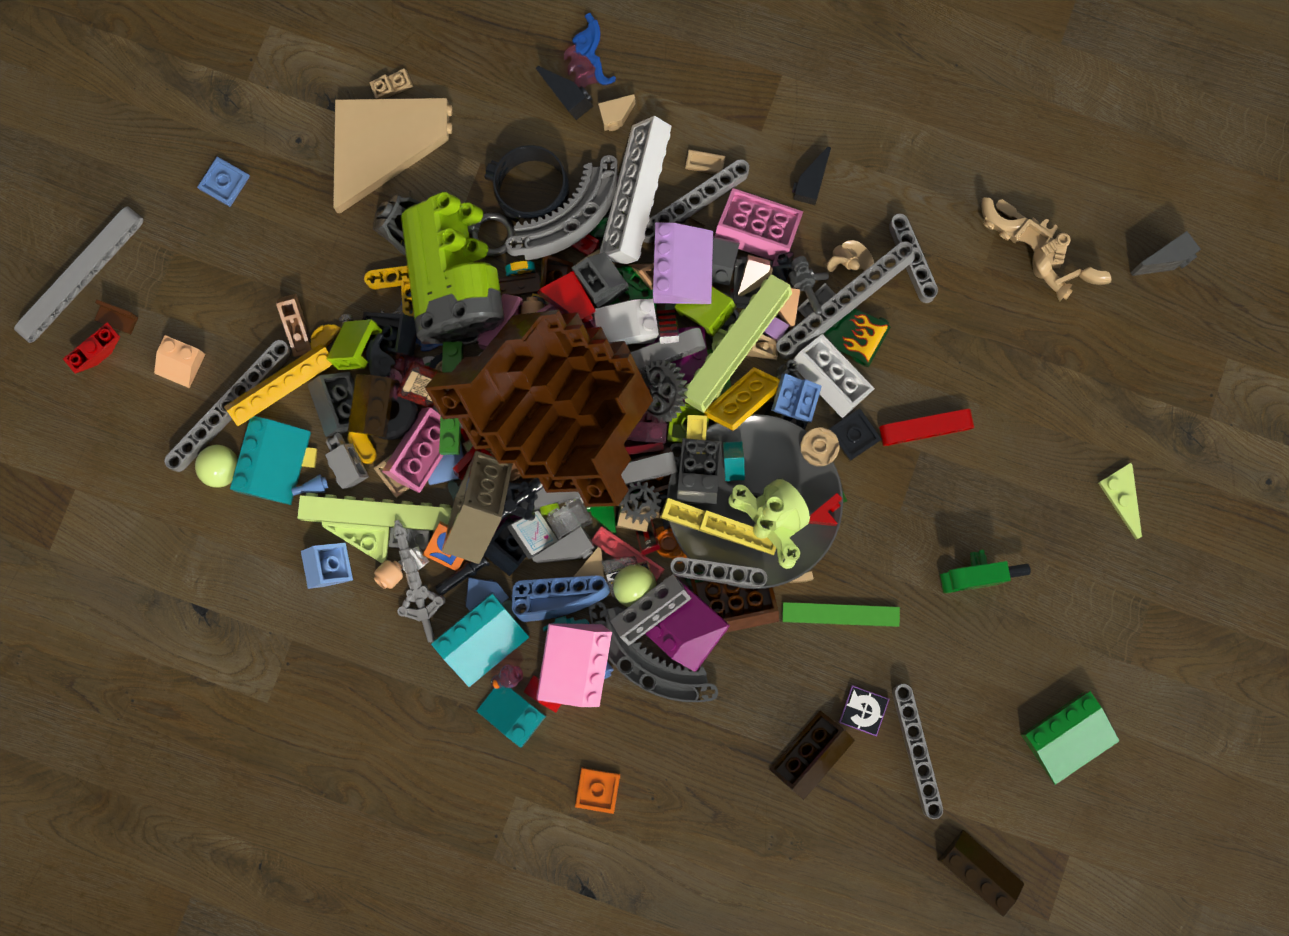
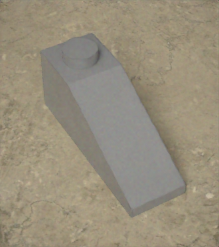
M580 527L535 555L532 559L536 563L575 560L582 557L586 559L593 554V550L596 547L585 529Z

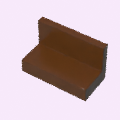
M96 299L95 303L100 308L94 320L103 325L108 322L112 328L131 335L138 317L129 311Z

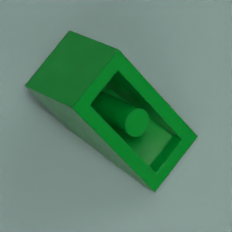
M614 506L587 507V512H591V516L611 533L616 534Z

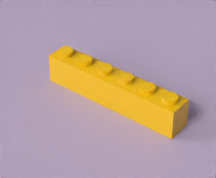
M319 344L225 405V410L237 426L241 425L330 367L332 364L327 360L329 352L322 344Z

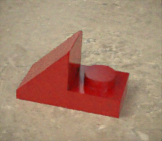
M836 493L810 515L809 524L836 526L838 523L828 512L831 511L833 513L841 506L839 504L842 500L841 496Z

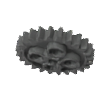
M668 360L652 361L651 365L645 366L646 370H641L642 378L653 398V402L644 415L647 416V420H652V422H671L672 418H677L676 413H682L680 406H685L683 399L688 398L684 395V392L688 391V388H684L687 381L682 380L685 374L679 373L681 368L676 367V363H670Z

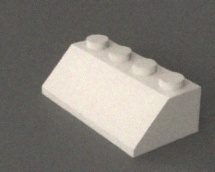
M823 334L802 349L793 359L796 361L793 365L798 364L797 371L806 380L822 386L820 395L842 418L875 389Z

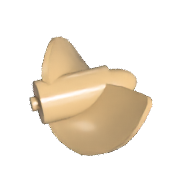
M847 240L833 250V257L827 263V269L833 272L839 264H842L848 270H858L859 268L867 270L874 264V260L869 250L863 244L856 240Z

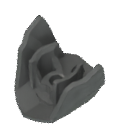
M396 194L378 207L374 217L373 230L389 241L401 254L406 255L405 248L392 236L394 235L400 240L404 239L403 232L397 228L394 220L397 215H402L407 208L421 202L411 197L403 198Z

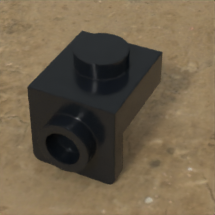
M793 252L776 254L773 261V275L784 282L787 281L788 270L794 259Z

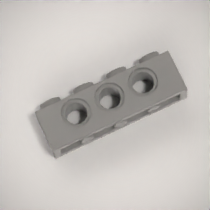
M672 574L622 613H619L610 622L620 638L629 646L692 598L682 583Z

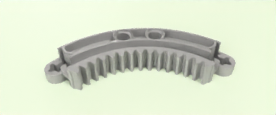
M607 155L601 159L600 167H592V163L585 164L583 166V176L581 177L582 182H579V188H576V193L572 194L573 199L568 198V204L563 203V208L558 207V213L552 211V216L546 214L545 219L538 217V222L534 219H531V224H528L527 221H524L523 225L517 222L514 226L515 236L506 240L507 252L512 256L525 255V260L537 259L564 250L589 234L603 219L612 204L618 183L617 159L612 155ZM608 163H611V170H607Z

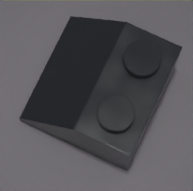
M509 517L493 535L484 553L485 557L508 576L526 558L525 553L507 528L510 524L514 523Z

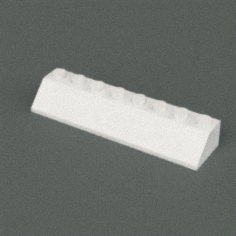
M656 116L634 124L631 128L600 253L605 252L611 262L629 264L638 261L641 256V247L645 239L646 227L650 220L649 215L654 204L653 199L658 187V179L662 171V163L666 155V147L670 139L672 127Z

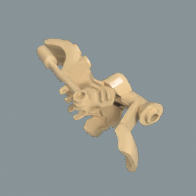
M982 198L981 208L985 219L984 226L990 230L998 231L999 235L1007 241L1010 239L1013 243L1022 241L1029 244L1034 251L1032 265L1035 276L1046 281L1056 292L1059 301L1063 298L1067 300L1073 291L1070 288L1073 284H1066L1065 282L1079 276L1084 281L1095 285L1111 283L1109 272L1098 271L1092 267L1084 270L1079 269L1059 278L1053 269L1060 268L1061 264L1064 263L1067 246L1071 241L1070 236L1066 233H1060L1053 239V235L1058 228L1057 225H1054L1052 229H1048L1046 227V224L1049 222L1048 219H1045L1041 224L1034 217L1032 220L1027 219L1018 213L1015 207L1001 199L997 202L996 209L1009 218L1014 217L1017 220L1004 219L996 212L991 198Z

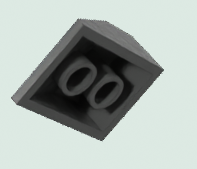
M1186 231L1141 262L1130 273L1132 276L1171 271L1179 266L1182 269L1197 258L1196 253L1201 248Z

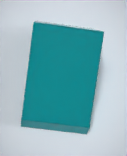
M742 441L723 442L725 482L745 480Z

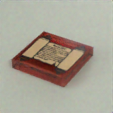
M412 361L396 395L433 408L434 403L425 387L437 373L444 372Z

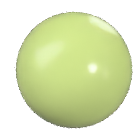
M208 446L196 458V474L204 484L210 487L227 486L233 480L238 458L226 446Z
M629 565L622 568L615 576L613 591L616 599L622 605L629 607L655 588L657 583L652 572L646 567Z

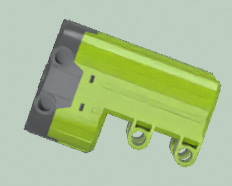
M447 192L439 193L421 203L407 208L401 215L416 334L422 344H443V342L462 341L465 338L475 337L483 332L494 330L504 321L497 268L489 263L474 262L487 255L488 245L475 238H469L468 226L482 220L483 210L471 203L464 202L461 204L458 197Z

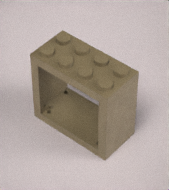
M475 451L454 497L442 552L477 564L480 563L502 519L513 463L499 464L495 457Z

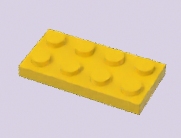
M753 367L710 404L704 412V416L734 431L776 394L780 379Z

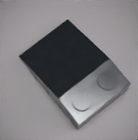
M540 66L536 67L542 78L576 120L594 107L590 102L592 100L591 96L583 86L578 87L573 81Z
M363 312L362 320L371 319L382 329L381 335L384 338L379 345L383 352L404 356L414 355L417 337L414 317L404 314ZM377 334L370 335L364 350L367 351L370 340H373Z

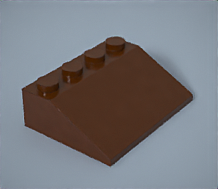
M691 579L693 592L730 625L725 633L779 622V610L773 587L749 589L711 581L695 583L697 579Z

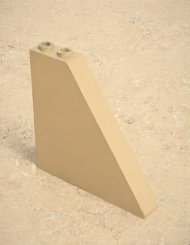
M447 98L335 100L333 207L337 213H342L449 141V134H452V123H449V116H452V105H449Z

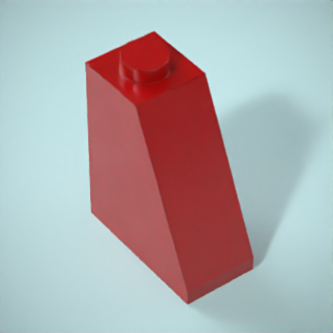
M574 271L540 288L537 292L540 297L563 314L578 312L583 324L593 319L592 315L596 312Z

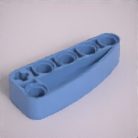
M598 575L521 580L513 586L512 611L523 622L555 618L582 610L608 596L610 587L606 580ZM603 584L601 589L596 590L598 585ZM584 586L581 591H577L578 587ZM561 587H565L562 592H558ZM546 588L545 592L539 593L541 589ZM526 607L525 612L520 613V610Z

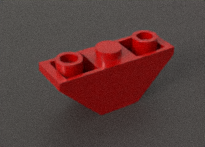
M107 322L65 356L63 360L75 374L97 366L112 354L120 336Z

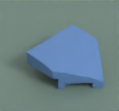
M468 577L465 602L469 611L492 592L501 603L509 597L493 579L485 580Z

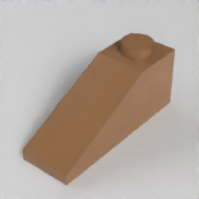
M297 294L278 298L276 305L293 356L306 354L311 350V344Z

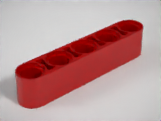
M963 409L880 426L879 430L883 446L967 431L975 427L971 409Z

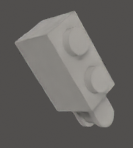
M338 432L334 434L333 438L326 439L330 452L325 456L329 467L336 476L338 485L342 489L352 488L369 477L353 443L346 444L342 435Z

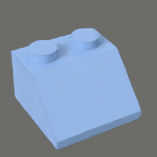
M346 543L316 545L301 551L308 589L326 587L353 580Z

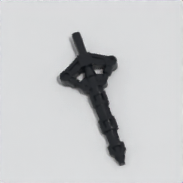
M534 478L530 483L525 481L522 483L509 481L501 521L509 513L529 521L535 519L534 503L538 499L536 493L543 488L539 478ZM514 489H518L519 494L516 498L514 494ZM524 501L529 503L527 509L523 508L520 504Z

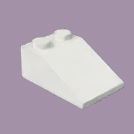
M653 299L631 300L596 308V312L593 314L595 327H602L608 342L625 341L626 345L654 343L659 335Z

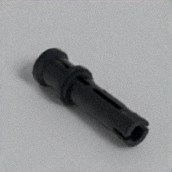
M484 555L479 564L465 561L463 567L434 587L438 594L443 596L466 578L477 575L479 570L489 566L490 563Z

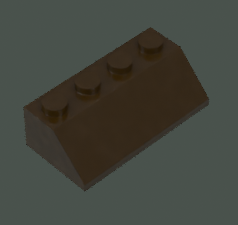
M820 710L769 770L804 800L855 740L844 728Z
M964 830L960 832L938 859L941 864L1003 917L1015 904L1024 886V883Z

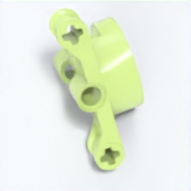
M776 479L764 488L763 495L755 498L746 486L736 485L728 499L730 506L746 512L755 522L753 528L755 536L761 539L768 537L777 548L780 566L786 569L792 568L800 557V550L790 537L808 525L810 519L809 510L803 497L796 488L783 479Z

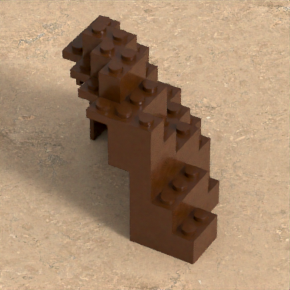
M559 310L513 315L479 356L463 358L452 372L437 373L425 387L442 419L458 418L475 449L490 448L499 464L514 463L522 478H539L546 493L578 492L586 507L619 506L629 491L621 476L631 461L624 443L653 402V398L626 342H608L602 327L585 328L578 312L561 315Z

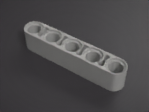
M896 214L889 224L890 233L896 246L902 242L901 239L903 238L908 239L912 244L918 261L909 264L906 270L920 301L930 303L938 293L937 285L908 218L903 214ZM894 222H901L903 227H896ZM904 251L901 255H908L910 251ZM922 272L925 275V278H918L916 273ZM929 289L932 292V296L925 295L923 290Z
M694 328L680 333L678 343L661 344L659 341L631 352V355L641 373V370H646L645 366L651 365L652 361L668 360L671 363L705 349L706 346L701 329Z
M677 557L671 562V571L678 577L752 588H761L767 581L766 572L759 568ZM677 562H682L685 565V569L682 572H677L674 569V565ZM702 565L705 571L703 574L697 575L693 571L694 567ZM722 568L724 570L723 577H715L713 574L714 569ZM735 571L743 572L744 578L740 581L733 578ZM759 573L763 576L764 580L762 583H755L752 576Z

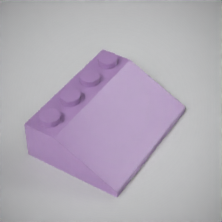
M655 222L654 303L711 304L713 231L678 223Z

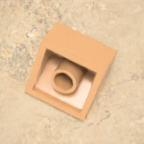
M165 335L156 353L154 373L190 388L205 354L193 346Z

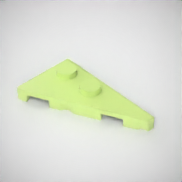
M322 521L324 528L380 563L387 560L390 527Z

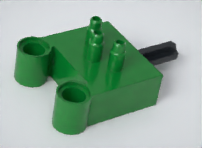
M979 550L978 552H970L971 567L949 570L947 573L940 574L943 593H951L999 585L1011 581L1013 577L1030 575L1031 568L1029 564L1008 566L1007 561L988 564L985 550Z

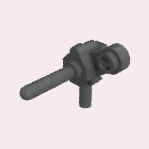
M799 256L792 261V265L788 270L790 282L794 288L805 291L815 314L820 315L822 309L812 287L815 280H828L829 274L828 272L814 273L812 268L809 269L806 257Z

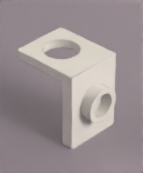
M419 546L409 550L415 558L414 562L417 571L430 562L427 557L423 556ZM401 560L398 561V563L402 566L403 570L405 571L404 563H402Z

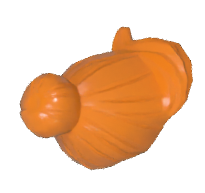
M664 526L658 527L656 532L661 549L657 550V552L661 556L671 558L672 560L677 557L687 558L677 543L672 529L664 530Z

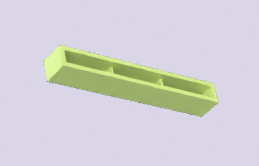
M770 275L768 279L762 282L760 290L751 297L749 305L740 312L737 321L730 325L725 337L718 341L716 349L707 356L702 368L695 372L690 384L688 383L684 387L688 388V391L684 392V395L688 397L684 399L686 403L703 413L706 411L792 295L790 284L773 275Z
M306 493V496L300 495L297 518L301 521H324L394 528V521L399 520L403 527L407 529L434 532L440 521L448 525L452 508L451 505L440 504V507H432L431 503L422 502L419 506L413 505V502L402 501L401 504H396L394 500L383 499L382 502H375L373 498H363V501H360L352 496H344V499H337L336 495L326 494L324 498L318 497V494Z

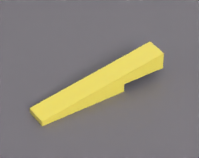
M667 498L660 516L662 519L771 555L775 554L776 547L768 537L761 539L755 536L753 533L754 527L670 498Z

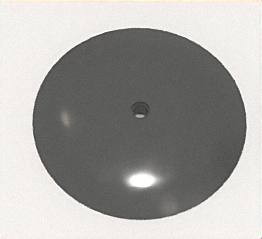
M754 414L734 431L719 423L708 427L706 430V440L722 441L717 503L678 502L754 527L755 522L746 512L730 506L728 499L732 494L733 488L736 485H744L755 498L763 495L764 488L776 479H783L796 488L803 497L809 510V516L838 493L842 498L841 502H839L841 506L833 513L831 511L828 512L838 524L836 526L808 524L792 535L790 539L799 548L800 557L790 569L780 566L777 548L775 554L771 555L669 521L677 543L684 554L690 559L759 568L767 574L766 584L761 588L728 584L731 586L762 589L776 587L799 578L811 570L825 556L840 527L843 512V491L834 463L832 462L826 466L809 464L803 458L800 449L802 438L807 431L778 417ZM742 441L745 480L725 482L723 442ZM681 455L676 462L678 472L671 474L667 498L677 501ZM696 565L701 571H705L702 565ZM716 568L713 574L715 577L721 578L724 575V570ZM739 570L735 571L733 578L740 581L744 578V574ZM759 573L752 576L755 583H762L764 580L763 576Z

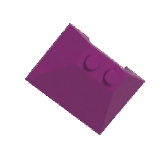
M682 583L692 599L645 634L670 658L696 672L730 625Z

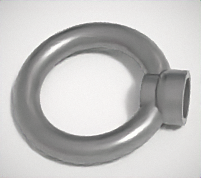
M499 213L483 214L480 222L468 226L470 238L479 240L478 232L481 224L488 220L501 222L507 229V239L515 236V230L510 220ZM504 243L496 249L488 248L487 256L504 254L507 252L506 244Z

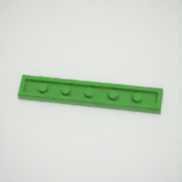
M783 602L782 622L899 627L900 607Z

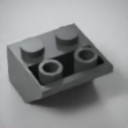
M605 252L587 257L572 267L580 284L594 304H597L626 284V281Z

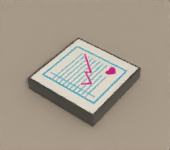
M539 510L534 511V520L529 521L521 518L507 527L528 559L559 541Z

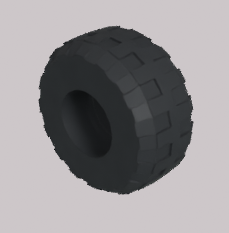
M395 383L392 398L393 402L399 403V414L396 418L389 420L387 437L376 436L384 440H396L405 436L419 414L418 403L414 395L409 392L408 395L402 396L403 385Z

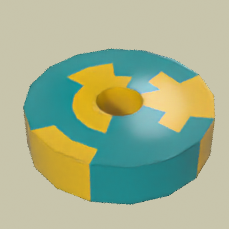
M519 261L505 266L506 276L508 277L536 272L535 264L531 261Z

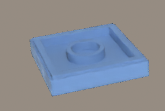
M216 157L197 188L231 207L250 176L223 159Z

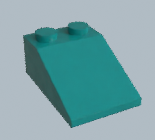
M500 680L498 683L499 688L492 690L477 712L507 738L522 748L546 718V715Z

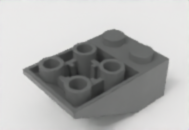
M683 438L677 501L717 503L722 441Z

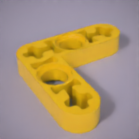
M407 266L371 270L365 274L364 281L371 289L401 286L403 313L414 317V312L412 314L409 312L411 310L409 302H412V297L406 295L410 289ZM395 273L397 275L396 279L392 282L388 281V275ZM375 276L377 279H375L374 283H372L370 280H373V277Z

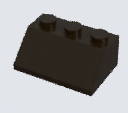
M356 374L348 432L387 437L395 386L394 379Z

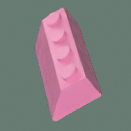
M431 407L421 409L416 421L405 434L382 470L383 473L396 482L418 493L421 492L444 456L439 453L440 414Z

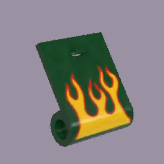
M853 309L825 331L823 335L838 351L851 356L858 364L869 367L891 327L889 322L882 317L878 319Z

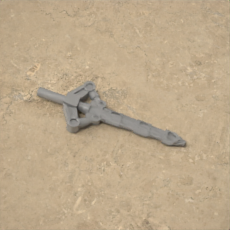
M397 520L394 521L395 529L393 533L395 539L398 540L399 554L402 563H404L405 575L410 590L406 592V599H404L402 606L398 608L397 612L400 616L422 621L428 643L433 642L435 637L429 618L445 603V597L442 595L438 596L434 592L429 591L425 585L422 586L420 575L414 562L415 558L409 551L412 548L409 547L406 538L408 536L407 530ZM428 597L433 602L426 607L424 599ZM416 602L418 609L409 607L410 603Z

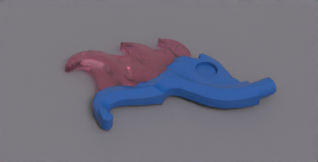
M588 13L585 15L589 23L588 28L573 38L572 42L576 45L569 47L564 53V60H567L568 56L572 57L568 66V75L574 71L576 73L574 82L578 87L583 86L584 88L594 83L609 85L616 81L615 76L606 78L603 75L600 58L595 55L600 42V27L597 19L595 20L592 14Z

